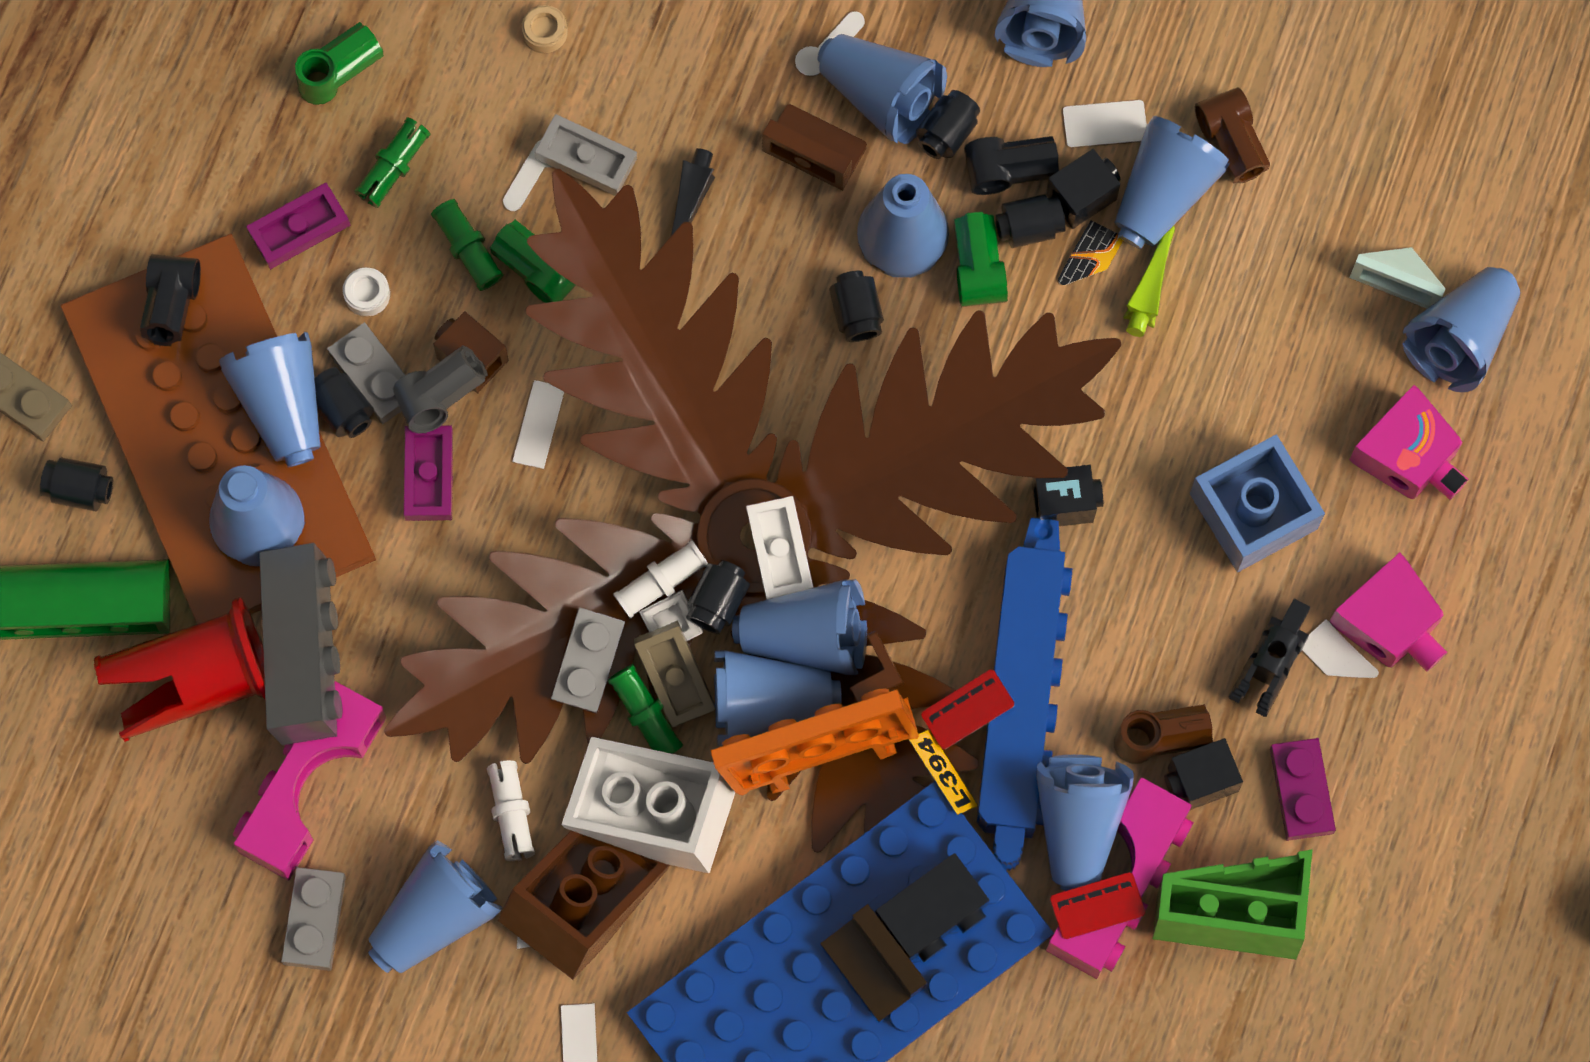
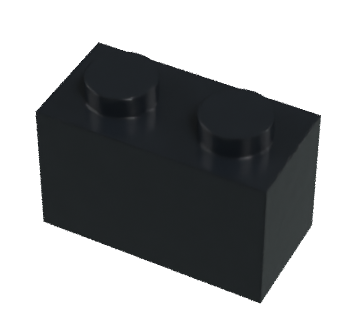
M954 853L876 909L875 914L908 958L912 961L919 956L924 963L947 946L942 938L957 927L964 934L985 919L987 916L982 909L988 905L990 900L956 853Z

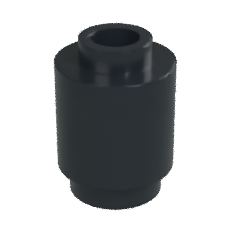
M951 90L947 96H941L916 129V135L920 140L918 142L919 147L932 158H952L978 124L976 117L980 113V108L977 103L968 95L958 90Z
M1046 194L1003 203L1001 206L1002 213L995 215V223L1000 241L1008 240L1012 249L1055 239L1057 233L1065 232L1066 230L1064 213L1058 196L1047 198Z
M860 270L840 274L836 277L837 283L829 288L839 331L845 333L847 342H860L879 336L882 333L880 324L883 323L884 318L874 278L864 276L863 271Z
M333 367L315 377L317 412L337 437L348 435L349 438H354L363 433L372 423L370 417L374 412V408L347 373H340L336 367Z
M60 457L58 461L48 460L41 476L40 494L43 497L50 498L51 503L96 512L102 503H109L114 480L113 477L107 476V468L104 465Z
M720 560L718 565L707 564L687 603L690 610L686 618L694 625L708 632L720 634L724 626H730L750 587V584L743 579L746 574L745 571L725 560Z

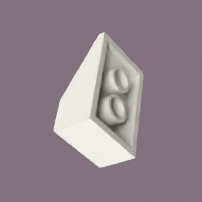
M591 737L561 825L566 829L664 864L710 873L735 791L715 769L714 762Z

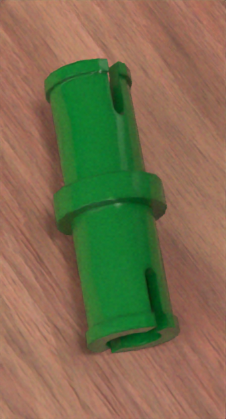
M407 117L404 120L403 125L386 149H379L375 155L376 163L361 184L354 190L362 200H365L373 187L377 186L368 198V204L375 208H379L382 200L399 176L405 177L410 170L409 162L424 141L431 135L423 125H420L412 138L408 139L416 129L415 125L417 124V121Z
M450 199L432 211V218L436 220L451 244L450 253L454 259L462 261L477 284V288L483 291L497 284L504 277V274L499 270L483 245L485 242L481 231H474L459 208L458 202L455 199Z
M631 664L612 675L607 681L612 685L630 715L627 717L632 727L637 725L651 749L671 754L679 750L683 743L678 739L661 712L664 706L659 698L653 699L636 672L635 666Z

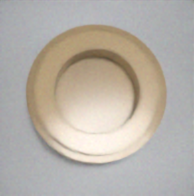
M549 5L532 8L527 12L522 21L524 41L529 48L539 53H551L558 50L565 43L568 35L565 16L560 10Z

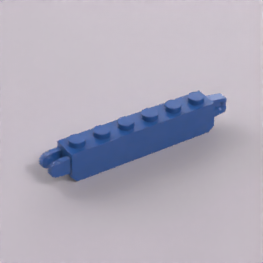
M1030 519L1023 547L1018 546L1008 554L1004 575L994 671L1013 699L1014 707L987 724L976 822L985 833L994 834V856L1004 869L1011 872V869L1015 870L1016 866L1019 865L1018 861L1021 860L1020 855L1023 853L1024 838H1033L1036 825L1044 826L1036 771L1037 764L1040 762L1045 767H1048L1049 758L1053 755V751L1044 750L1046 732H1055L1058 705L1049 704L1051 686H1060L1063 659L1054 658L1056 641L1065 640L1068 613L1059 612L1061 595H1070L1073 568L1064 567L1065 552L1060 551L1059 521L1051 519Z

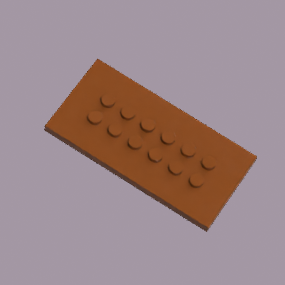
M232 233L176 256L199 259L201 277L198 295L195 300L190 299L181 341L174 342L171 346L154 345L152 341L141 336L140 325L147 299V269L60 305L197 624L228 614L232 607L233 599L238 597L243 599L251 614L262 610L260 566H249L228 557L218 548L210 530V510L220 481L225 473L234 467L242 465L254 467L282 479L294 489L303 506L305 525L302 534L300 533L298 540L293 546L315 543L326 558L332 559L336 577L376 561L320 431L321 447L312 451L313 460L293 467H287L285 460L275 461L221 371L219 359L233 352L236 360L246 357V346L277 337Z

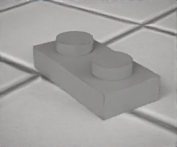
M555 114L535 150V159L556 169H561L565 173L615 196L621 190L637 160V152Z
M365 322L327 348L329 355L340 370L349 375L373 406V413L382 425L401 412L393 392V387L405 374Z
M579 607L552 693V700L597 713L625 621Z
M296 867L281 961L283 965L327 971L332 970L346 881L344 873Z

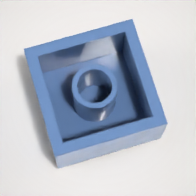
M1277 434L1195 477L1190 491L1192 499L1237 573L1316 531L1325 515V512Z

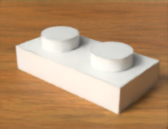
M790 496L746 506L766 598L771 599L813 588L794 497Z

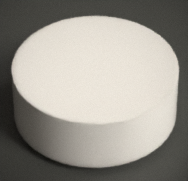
M360 268L350 273L345 279L343 296L346 305L352 312L360 316H373L383 311L390 299V289L385 276L381 272L373 268Z

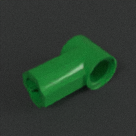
M358 22L321 49H310L303 52L295 63L297 86L301 97L308 103L315 105L331 101L336 96L338 87L384 56L383 49L375 35L366 25L364 26L361 22ZM314 72H322L327 75L325 79L318 82L307 79Z
M973 212L954 219L959 266H957V286L961 307L1007 302L1006 271L1004 262L999 261L994 216L984 214L983 212Z
M516 219L506 224L498 232L490 246L491 254L522 277L529 290L543 303L563 301L576 285L557 273L527 244V239L535 234Z

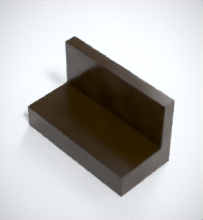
M868 904L853 914L851 921L820 943L878 1022L886 1018L927 985V981Z

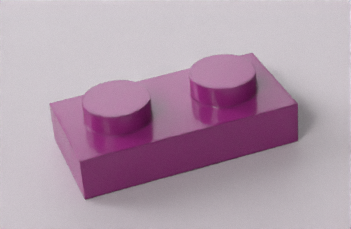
M326 182L247 225L246 228L271 270L351 225L347 215Z
M443 425L433 431L420 434L412 432L408 426H405V521L452 520V425Z
M1319 738L1272 744L1270 753L1286 841L1334 834L1336 828Z

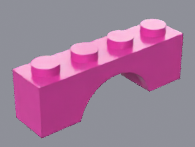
M336 681L335 690L340 694L343 708L342 718L337 719V736L285 745L283 749V755L286 756L285 760L277 772L271 770L267 774L258 791V795L262 798L253 813L246 811L233 833V836L237 838L234 846L241 855L288 881L313 842V838L302 823L299 814V797L306 779L316 768L330 760L343 757L363 758L386 720L382 706Z
M1142 777L1126 804L1117 830L1128 847L1131 857V873L1134 875L1141 899L1149 885L1158 889L1163 874L1167 873L1171 863L1164 860L1171 844L1181 847L1194 822L1186 818L1192 807L1190 803ZM1143 902L1146 911L1148 904ZM1142 917L1070 939L1062 937L1058 926L1046 951L1097 979L1103 967L1111 972L1113 971L1126 947L1118 942L1126 926L1135 930Z

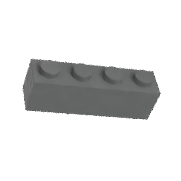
M315 543L259 552L267 730L281 745L336 737L337 719L342 718L343 708L340 694L335 690L334 676L340 673V658L337 648L333 645L332 630H337L338 614L335 604L331 601L330 586H335L336 572L331 558H326Z

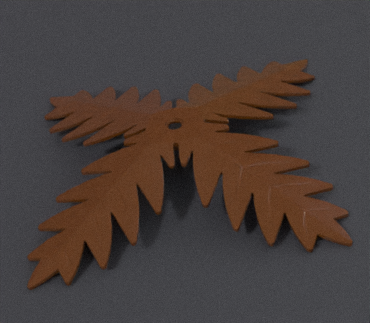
M555 169L552 172V183L561 232L532 235L527 239V244L557 273L592 293L593 296L528 305L525 312L539 324L567 340L597 352L620 357L622 361L547 371L544 373L543 379L563 392L597 407L626 416L654 421V425L584 434L581 436L580 442L585 447L607 459L633 470L663 479L688 483L689 487L661 491L658 494V499L670 506L697 512L701 515L699 523H693L672 515L654 513L651 521L672 539V543L645 532L616 524L593 520L558 518L555 521V527L609 573V576L555 558L527 553L492 551L489 554V560L546 608V612L520 603L495 598L475 596L440 597L437 601L438 606L481 642L486 649L445 648L403 656L400 660L401 665L422 682L424 687L412 696L385 727L384 733L388 737H397L447 728L451 759L454 762H459L489 732L501 715L510 697H513L520 759L524 764L530 763L549 736L564 704L552 700L551 697L579 607L625 621L608 675L609 679L621 669L631 664L633 665L636 652L634 639L639 637V635L649 633L640 612L638 611L630 618L613 593L620 591L649 570L647 565L653 561L659 564L686 546L691 540L695 543L708 564L718 565L720 560H725L745 571L746 574L743 579L750 584V587L735 615H740L741 609L745 605L768 600L756 550L744 546L740 537L742 528L750 522L746 506L790 496L794 497L813 588L822 584H830L850 578V573L846 569L808 557L809 549L815 548L837 557L854 559L857 555L856 550L836 532V529L866 541L910 552L949 555L952 552V547L900 501L899 496L956 516L982 521L1014 523L1017 520L1016 513L966 470L960 462L963 461L986 470L1013 476L1065 478L1068 475V469L1024 431L1020 425L1063 426L1102 419L1105 416V410L1083 392L1082 387L1091 381L1121 347L1120 339H1094L1059 347L1055 317L1052 313L1048 312L1033 324L1017 342L1004 361L997 376L994 377L985 313L978 310L972 315L961 331L948 355L937 384L932 406H929L919 331L914 327L909 328L883 380L874 409L869 437H865L856 368L853 364L849 363L842 370L821 413L811 445L807 470L803 471L799 443L796 440H791L784 452L776 482H770L767 480V474L776 450L777 436L769 433L751 454L747 452L758 427L765 402L770 375L771 340L763 338L719 389L714 391L732 337L737 309L738 275L730 273L679 330L678 326L686 305L692 275L694 254L692 224L687 221L683 222L648 264L640 270L641 226L633 187L630 185L623 186L605 208H602L572 177L561 169ZM706 567L701 568L674 587L675 593L683 590L689 601ZM666 594L662 595L660 598H658L648 606L644 607L643 609L667 598ZM864 600L865 605L856 606L859 611L860 620H867V634L876 631L884 644L920 640L926 637V630L923 627L878 604ZM867 637V644H866V646H872V644L870 643V641H869V639H868V637ZM693 638L687 641L689 647L691 646ZM865 654L864 665L862 669H857L859 673L857 675L831 672V680H840L841 704L843 707L857 703L850 687L884 670L878 656ZM893 661L905 685L895 690H898L903 699L908 697L911 709L930 707L956 691L932 676ZM647 674L649 693L653 699H657L658 696ZM608 681L606 682L597 713L583 709L588 744L591 737L601 739L620 702L619 696ZM916 725L918 734L928 730ZM908 739L894 743L897 753L881 760L873 748L822 764L815 790L812 813V849L814 852H821L863 804H865V834L926 788L914 781L913 777L928 776L931 773ZM956 744L947 749H942L956 772L976 770L979 766V761ZM801 771L786 776L789 785ZM767 785V798L770 801H775L784 792L772 794L770 785Z

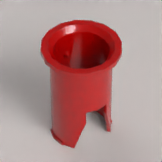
M241 597L233 599L232 607L228 614L102 657L98 655L94 658V668L99 685L154 682L169 676L173 678L172 681L166 682L121 713L123 731L119 732V735L124 742L129 741L131 737L254 695L265 699L263 644L251 613Z

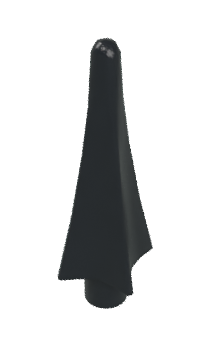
M696 148L692 163L683 160L671 236L683 222L692 223L715 179V176L712 175L714 169L709 168L713 153L708 150Z

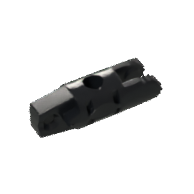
M1293 599L1283 620L1274 616L1270 618L1256 649L1249 657L1229 694V699L1239 703L1248 692L1250 681L1254 677L1260 682L1269 685L1267 691L1262 693L1256 713L1267 717L1287 679L1292 664L1301 653L1309 637V634L1301 631L1300 628L1310 610V606L1297 599ZM1269 653H1275L1280 658H1274Z

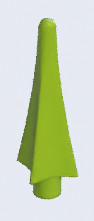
M1175 226L1159 240L1142 279L1126 305L1128 309L1123 318L1129 319L1126 331L1132 336L1143 337L1147 325L1152 328L1155 327L1164 270Z

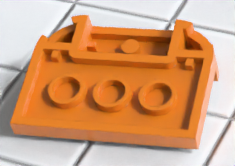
M877 689L864 694L860 702L845 707L842 704L827 705L816 710L814 717L796 722L795 719L781 720L770 725L768 732L750 737L748 734L732 736L722 742V747L710 751L715 769L735 793L743 796L750 790L769 784L771 792L774 794L790 789L787 775L873 748L881 760L897 753L894 743L907 739H918L919 734L908 697L903 699L898 690L889 692V689Z

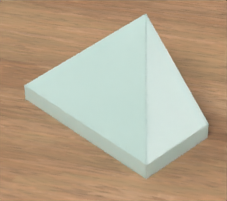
M1412 247L1359 254L1349 277L1426 309L1442 299L1446 289Z

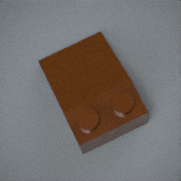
M571 830L512 889L498 921L574 980L605 947L668 870L670 865Z

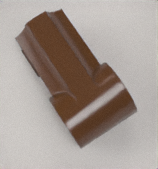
M1239 87L1195 104L1196 118L1204 137L1209 142L1213 141L1216 148L1229 159L1227 163L1230 164L1226 170L1233 183L1248 182L1269 170L1270 162L1252 126L1253 115L1249 102Z
M1205 704L1154 713L1146 710H1136L1129 713L1123 719L1114 738V748L1124 761L1132 764L1143 763L1154 756L1194 750L1213 743V727L1210 714ZM1140 729L1148 735L1149 744L1144 746L1134 744L1129 739L1127 730Z

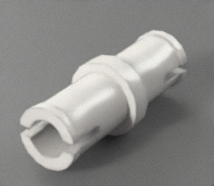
M691 540L686 546L659 564L653 561L647 565L649 570L613 594L627 615L632 618L635 613L662 595L666 594L669 597L674 594V587L701 568L706 567L708 562Z
M510 760L501 761L502 769H498L496 763L487 767L495 806L491 811L493 820L499 822L505 860L520 861L522 860L520 853H524L526 859L535 855L527 821L530 808L528 801L523 800L517 773V762Z

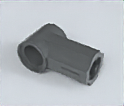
M462 345L427 372L415 371L401 377L395 383L393 392L408 428L414 433H427L443 425L448 418L447 409L482 384L488 374L483 363L476 357L474 352Z

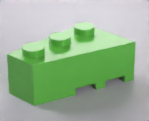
M1313 849L1299 851L1294 856L1270 860L1268 857L1253 859L1252 863L1228 867L1220 864L1163 874L1157 893L1152 939L1296 960L1305 939Z

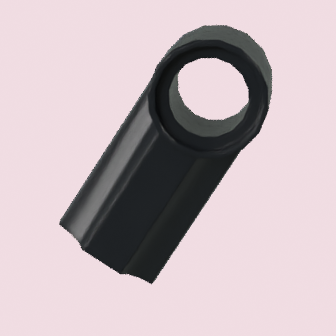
M1053 136L1006 143L998 137H985L971 141L964 147L971 190L976 195L997 194L1009 189L1012 184L1049 179V177L1059 171L1057 146Z
M151 254L146 273L147 299L141 320L140 332L143 338L152 341L154 345L171 346L172 343L181 341L190 299L195 300L199 291L201 277L199 259Z

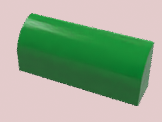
M169 559L0 565V640L170 633Z

